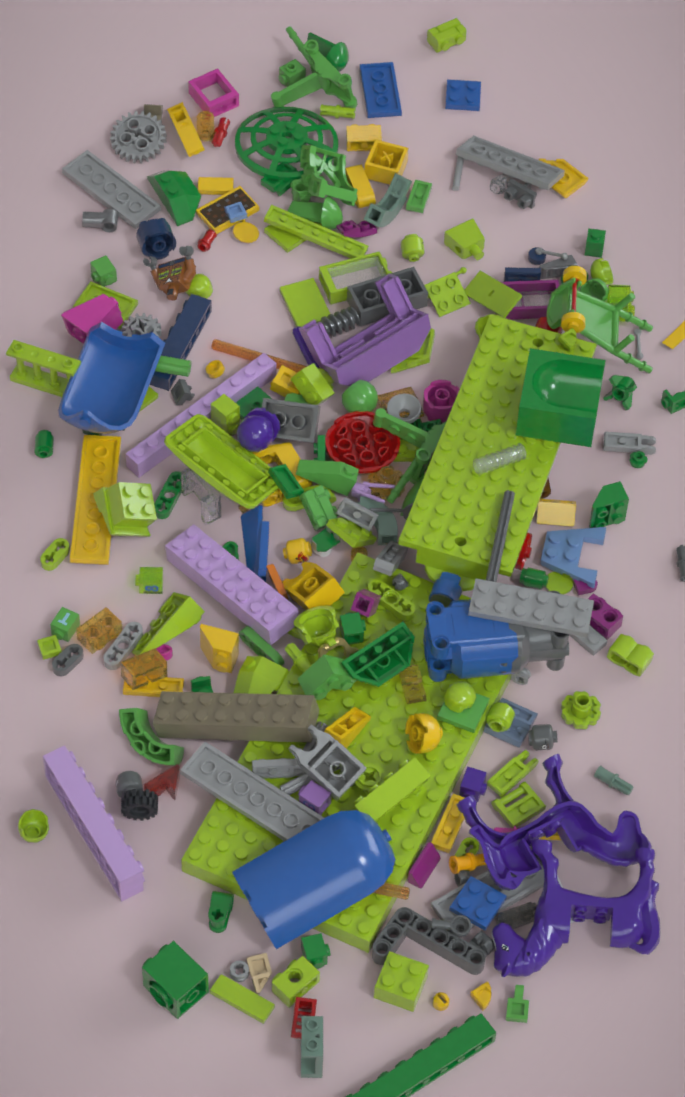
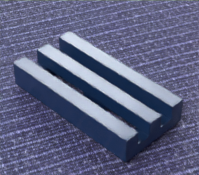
M505 267L504 282L536 281L541 278V268Z

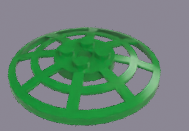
M282 106L261 110L243 121L235 135V150L240 161L252 172L273 180L290 181L302 178L303 170L295 172L276 171L279 163L300 162L302 145L309 144L338 153V136L333 126L322 116L303 108ZM303 115L310 116L320 121L322 125H317L314 121ZM266 116L259 120L254 127H245L256 118ZM285 116L292 117L290 121H280L277 117ZM299 119H302L311 124V126L303 127L297 122ZM268 120H271L273 123L269 128L260 127ZM321 130L331 131L333 135L332 148L323 144ZM316 131L318 141L308 138L307 132ZM251 132L250 140L252 146L243 151L240 143V134ZM256 133L266 134V139L257 143ZM268 146L275 151V154L271 155L262 148ZM256 151L262 157L272 162L269 169L253 162L248 156ZM295 153L297 155V157L290 158L281 157L282 154ZM328 156L325 163L327 164L330 159H333L331 162L333 163L334 158Z

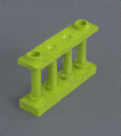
M13 340L6 352L7 356L16 358L17 362L10 375V381L59 397L63 396L70 377H74L81 365L80 360L17 340ZM24 361L32 363L33 368L24 365ZM41 367L48 368L50 373L42 371ZM57 372L66 374L67 378L58 376Z

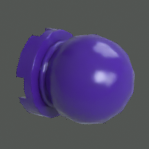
M265 408L251 410L239 423L237 429V440L240 445L250 452H260L268 448L280 431V422L275 414L272 415Z

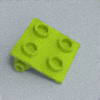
M455 272L424 285L428 291V298L431 299L439 318L471 304Z

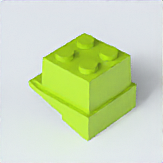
M118 482L110 487H102L93 493L99 512L103 514L110 535L151 536L148 526L157 520L151 484Z

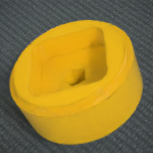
M214 360L206 366L205 370L208 376L214 379L224 373L225 367L221 361Z

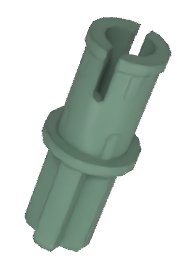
M599 766L596 770L594 777L608 784L609 788L614 787L626 795L631 794L633 786L619 778V774L611 773L602 766Z

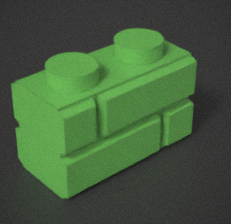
M323 485L306 491L299 496L315 531L326 527L329 519L338 518L337 516L339 515L336 514L337 508L331 505L329 500L331 499L328 489H324Z

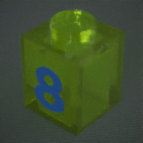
M140 567L139 574H136L135 586H139V594H163V567Z

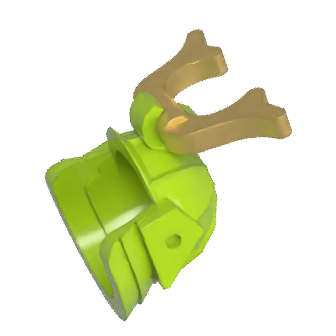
M332 606L313 607L299 614L294 620V626L297 627V633L304 644L319 647L318 659L335 649L338 645H342L344 649L343 655L347 658L351 653L359 651L355 647H350L345 639L335 637V628L339 627V624L335 618V608Z

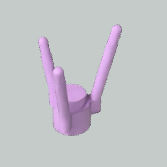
M363 481L362 484L357 482L352 488V496L358 498V501H360V496L385 503L384 499L371 495L369 487L394 489L395 485L369 483Z

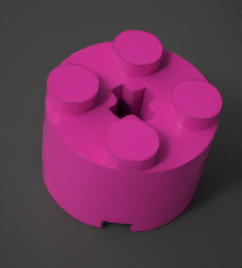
M435 380L425 388L423 411L429 421L441 419L442 422L447 421L460 390L458 386L455 387L448 380Z

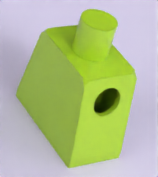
M473 218L445 231L444 244L461 259H466L470 256H473L476 260L483 258L485 239Z

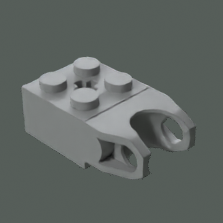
M311 724L307 730L312 734L316 742L315 749L307 752L291 745L288 750L295 756L299 767L321 787L331 792V797L338 801L367 768L330 734L318 730ZM332 768H340V775L334 774Z

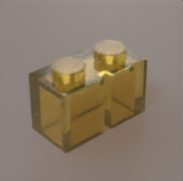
M156 648L121 662V677L132 690L148 685V680L144 677V674L152 683L167 677V661Z

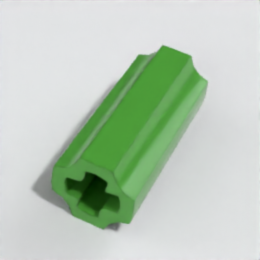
M160 356L155 371L188 377L191 372L192 362L190 360Z

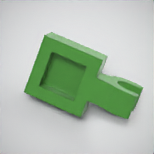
M516 985L514 998H508L506 1021L527 1023L529 1000L523 999L524 985Z

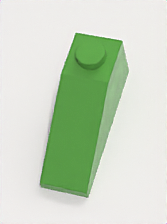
M299 460L296 475L348 496L357 481L359 469L343 462Z

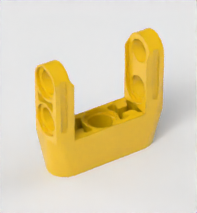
M290 442L269 445L268 448L260 452H252L266 464L276 462L277 466L286 464L302 488L312 485V481L296 475L298 462L301 459ZM278 489L261 503L265 507L282 502L284 495Z

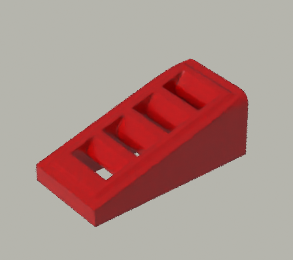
M296 997L291 1038L302 1039V1033L296 1032V1029L302 1030V1025H297V1022L302 1023V1018H298V1015L315 1016L317 999ZM299 1009H308L311 1012L299 1011Z

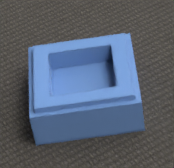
M241 202L224 207L231 223L247 218V213Z

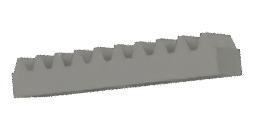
M391 540L376 557L373 570L391 576L405 559L409 547L398 545L397 542Z

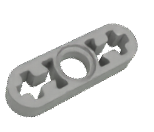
M128 623L104 654V665L107 669L116 670L120 668L143 635V628L140 623ZM124 642L129 646L126 649H120L118 645Z

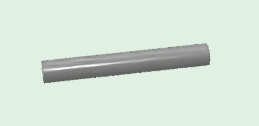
M460 156L457 157L452 186L454 191L459 190L464 159Z

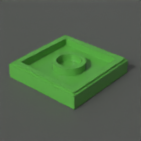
M476 693L477 698L472 707L464 709L461 713L450 710L444 702L437 715V719L475 733L490 698Z

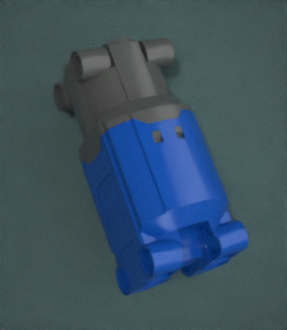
M549 591V592H552V593L561 594V593L558 592V591ZM471 599L452 601L445 608L442 603L432 601L426 607V627L423 638L424 654L429 677L435 682L443 681L449 673H453L460 679L518 674L528 662L546 661V665L550 670L559 671L564 666L565 657L569 656V634L468 616Z

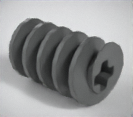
M351 306L347 310L342 309L340 312H335L334 315L324 316L320 321L328 336L330 333L332 337H336L335 331L341 335L342 328L345 332H348V326L352 330L355 329V323L360 326L357 311Z

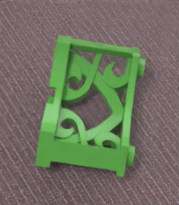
M302 145L300 168H303L304 174L301 177L304 186L309 189L308 192L320 198H325V195L337 198L344 204L354 206L357 200V189L351 187L346 178V155L312 145ZM316 153L322 154V159ZM326 156L334 158L333 165L331 163L333 159H330L327 164L325 163ZM322 172L330 178L334 186L328 185V181L320 177Z

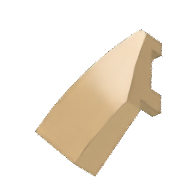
M267 953L246 958L256 994H260L272 974Z

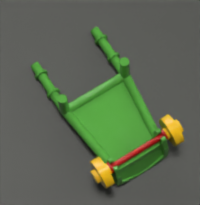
M580 266L567 267L563 271L564 283L551 293L548 302L547 322L552 329L561 326L565 332L573 328L576 333L582 334L606 351L624 360V363L634 365L639 371L651 373L653 367L647 365L646 361H640L632 357L631 353L627 354L621 351L635 340L632 334H629L618 343L619 316L624 318L625 322H631L639 326L640 330L644 329L651 332L653 326L648 324L647 320H641L633 316L632 312L622 310L635 299V295L633 293L628 294L615 306L578 291L580 286L584 285L587 281V272Z

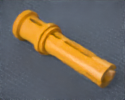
M469 852L464 856L457 857L453 855L449 858V868L453 874H458L462 870L473 871L478 866L486 865L483 853L474 855Z

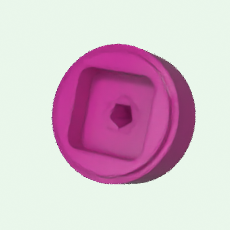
M163 644L153 650V658L155 660L167 661L173 657L172 647Z

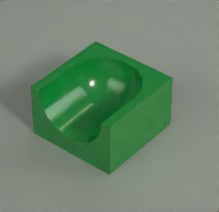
M530 348L519 405L516 436L592 447L606 360Z

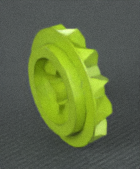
M372 762L363 763L367 769L354 783L358 786L359 790L363 789L366 793L376 783L380 786L385 782L383 780L386 776L384 769ZM373 775V781H366V776L370 777Z

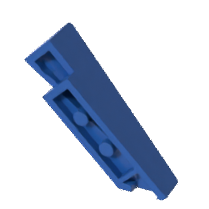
M259 505L241 515L246 566L266 582L269 521H262L263 506Z

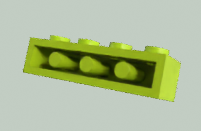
M413 758L411 761L406 759L398 766L400 770L396 773L391 771L383 778L385 782L380 786L376 783L368 790L370 794L365 798L363 796L357 798L353 802L355 806L352 810L366 813L377 822L425 784L431 775L416 758Z

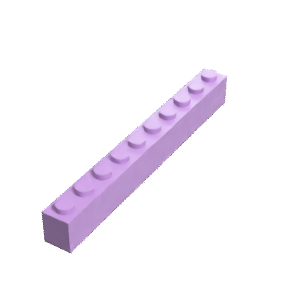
M265 353L261 354L126 453V467L140 478L173 453L164 443V439L168 434L197 414L204 415L211 420V403L223 394L236 403L257 386L262 388L276 377L277 363Z

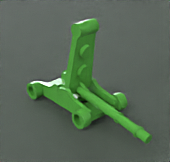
M287 27L286 32L310 64L312 74L279 92H273L271 98L274 107H282L322 88L327 95H334L343 101L344 107L356 108L358 104L356 97L352 93V79L350 75L340 74L318 51L319 46L316 40L311 39L303 44L292 27Z
M382 408L376 410L373 419L375 427H382L393 435L419 448L416 451L414 460L404 475L401 476L395 488L391 490V494L387 498L389 503H394L406 483L410 481L415 485V483L424 478V472L428 469L446 422L441 425H434L430 431L426 432L386 413Z

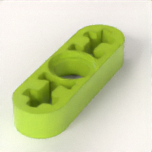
M373 579L368 583V591L382 596L379 604L403 621H409L414 618L415 605L380 579ZM388 597H394L397 601L395 603H389L386 601V599Z

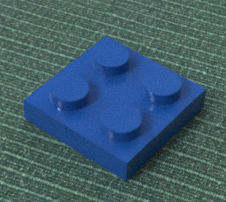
M447 79L445 109L480 111L481 81Z
M470 876L451 904L449 911L456 915L466 916L472 924L486 931L506 901L507 895Z

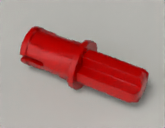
M226 117L220 118L218 127L214 130V137L212 139L214 147H220L228 134L227 129L230 125V120L227 119L226 123H224Z

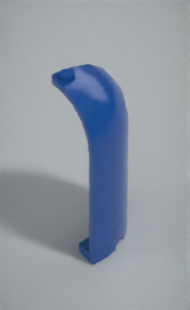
M103 322L91 327L78 357L81 365L74 377H70L58 409L59 418L79 429L101 434L119 432L131 426L138 416L165 342L153 332L142 335L132 334V337H126L122 335L123 332L115 330Z
M357 810L340 811L318 821L232 873L277 950L381 887L393 871L395 856L389 844V841L392 839L387 830L382 831L378 823L370 815Z

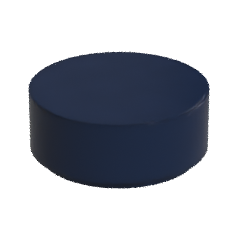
M539 247L532 248L529 251L528 260L534 265L543 264L546 260V254L537 255L535 250Z

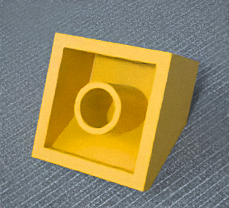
M201 624L200 648L213 669L223 673L233 672L239 656V633Z

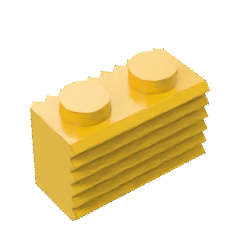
M353 124L346 126L348 152H356L357 150L371 151L375 139L382 141L381 125Z

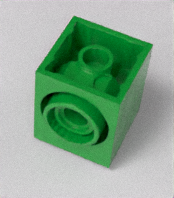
M174 940L170 944L162 946L157 955L153 958H148L143 963V986L151 993L158 1004L170 1011L177 1019L209 993L208 973Z

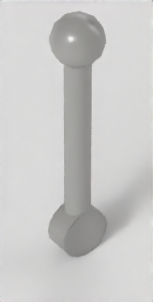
M540 247L535 250L537 255L547 254L561 257L563 260L568 258L567 253L560 254L545 251Z
M637 328L634 330V335L637 339L638 351L636 357L637 359H642L643 354L641 353L640 344L641 330Z

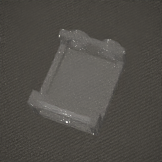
M188 467L181 472L183 496L193 492L201 501V521L205 526L220 519L221 495Z

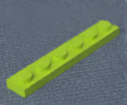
M274 205L270 206L264 217V222L350 259L363 256L368 251V245Z

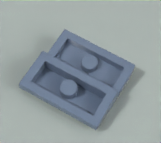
M502 698L499 702L507 703L515 712L511 727L504 732H495L486 724L483 732L520 748L528 735V731L532 728L538 713Z

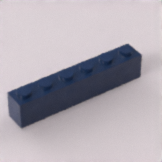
M191 294L189 299L185 300L182 312L178 313L175 325L170 327L168 338L163 340L165 346L161 356L187 359L212 312V300ZM155 371L150 385L169 391L177 375Z

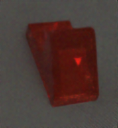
M176 764L145 783L144 791L148 789L150 792L153 791L160 796L166 790L176 800L180 781V766Z

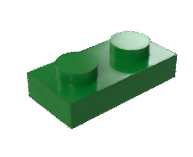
M318 435L317 443H314V454H317V458H314V460L325 461V435Z

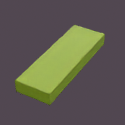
M222 974L210 989V994L263 1024L275 1008L274 1003Z

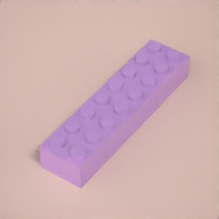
M193 524L165 545L167 560L244 624L251 627L270 645L295 627L294 620L299 615L298 608L196 525Z
M64 745L44 755L45 777L121 902L142 892L143 882H145L142 874L144 868L140 861L134 859V852L131 846H126L124 843V836L121 830H116L112 815L105 812V805L100 797L97 798L94 794V786L91 782L86 781L83 768L76 765V758L73 752H68Z

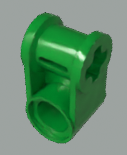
M212 892L208 912L209 928L211 931L221 933L226 930L230 912L233 908L234 894Z

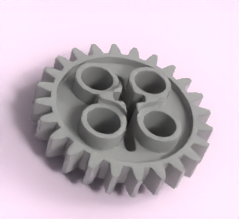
M135 111L134 115L128 112L127 118L122 115V121L116 120L117 125H113L114 131L110 132L112 148L115 149V154H119L121 159L125 157L126 162L132 159L134 164L136 160L142 163L143 159L149 162L150 156L155 159V153L161 154L160 149H164V143L167 142L165 126L162 125L161 120L157 121L156 115L151 118L150 112L147 115H144V111L140 115H138L137 111Z

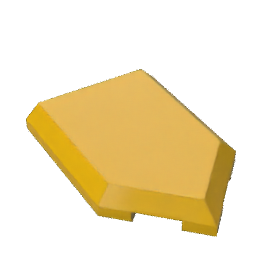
M546 158L538 159L565 170L564 176L551 187L564 198H568L588 181V177L564 159H556V161L546 160Z

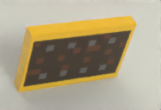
M238 186L196 209V214L211 230L218 234L242 221L239 220L231 223L224 207L241 202L247 217L260 211V207L241 186Z

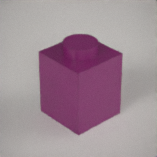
M362 589L356 593L351 610L370 617L376 613L381 596Z

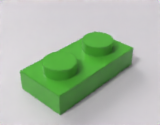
M415 180L406 210L419 213L424 212L432 189V183Z

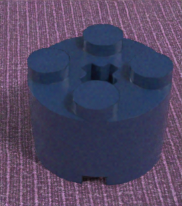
M165 218L142 221L139 224L136 238L145 256H153L160 260L169 256L171 250L174 251L176 239Z

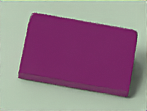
M430 841L426 844L408 873V883L420 889L423 888L441 859L438 851Z

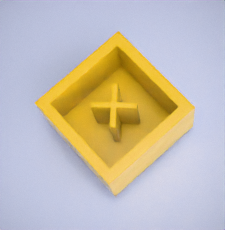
M375 139L365 162V173L368 179L390 185L395 173L402 176L408 163L409 148Z

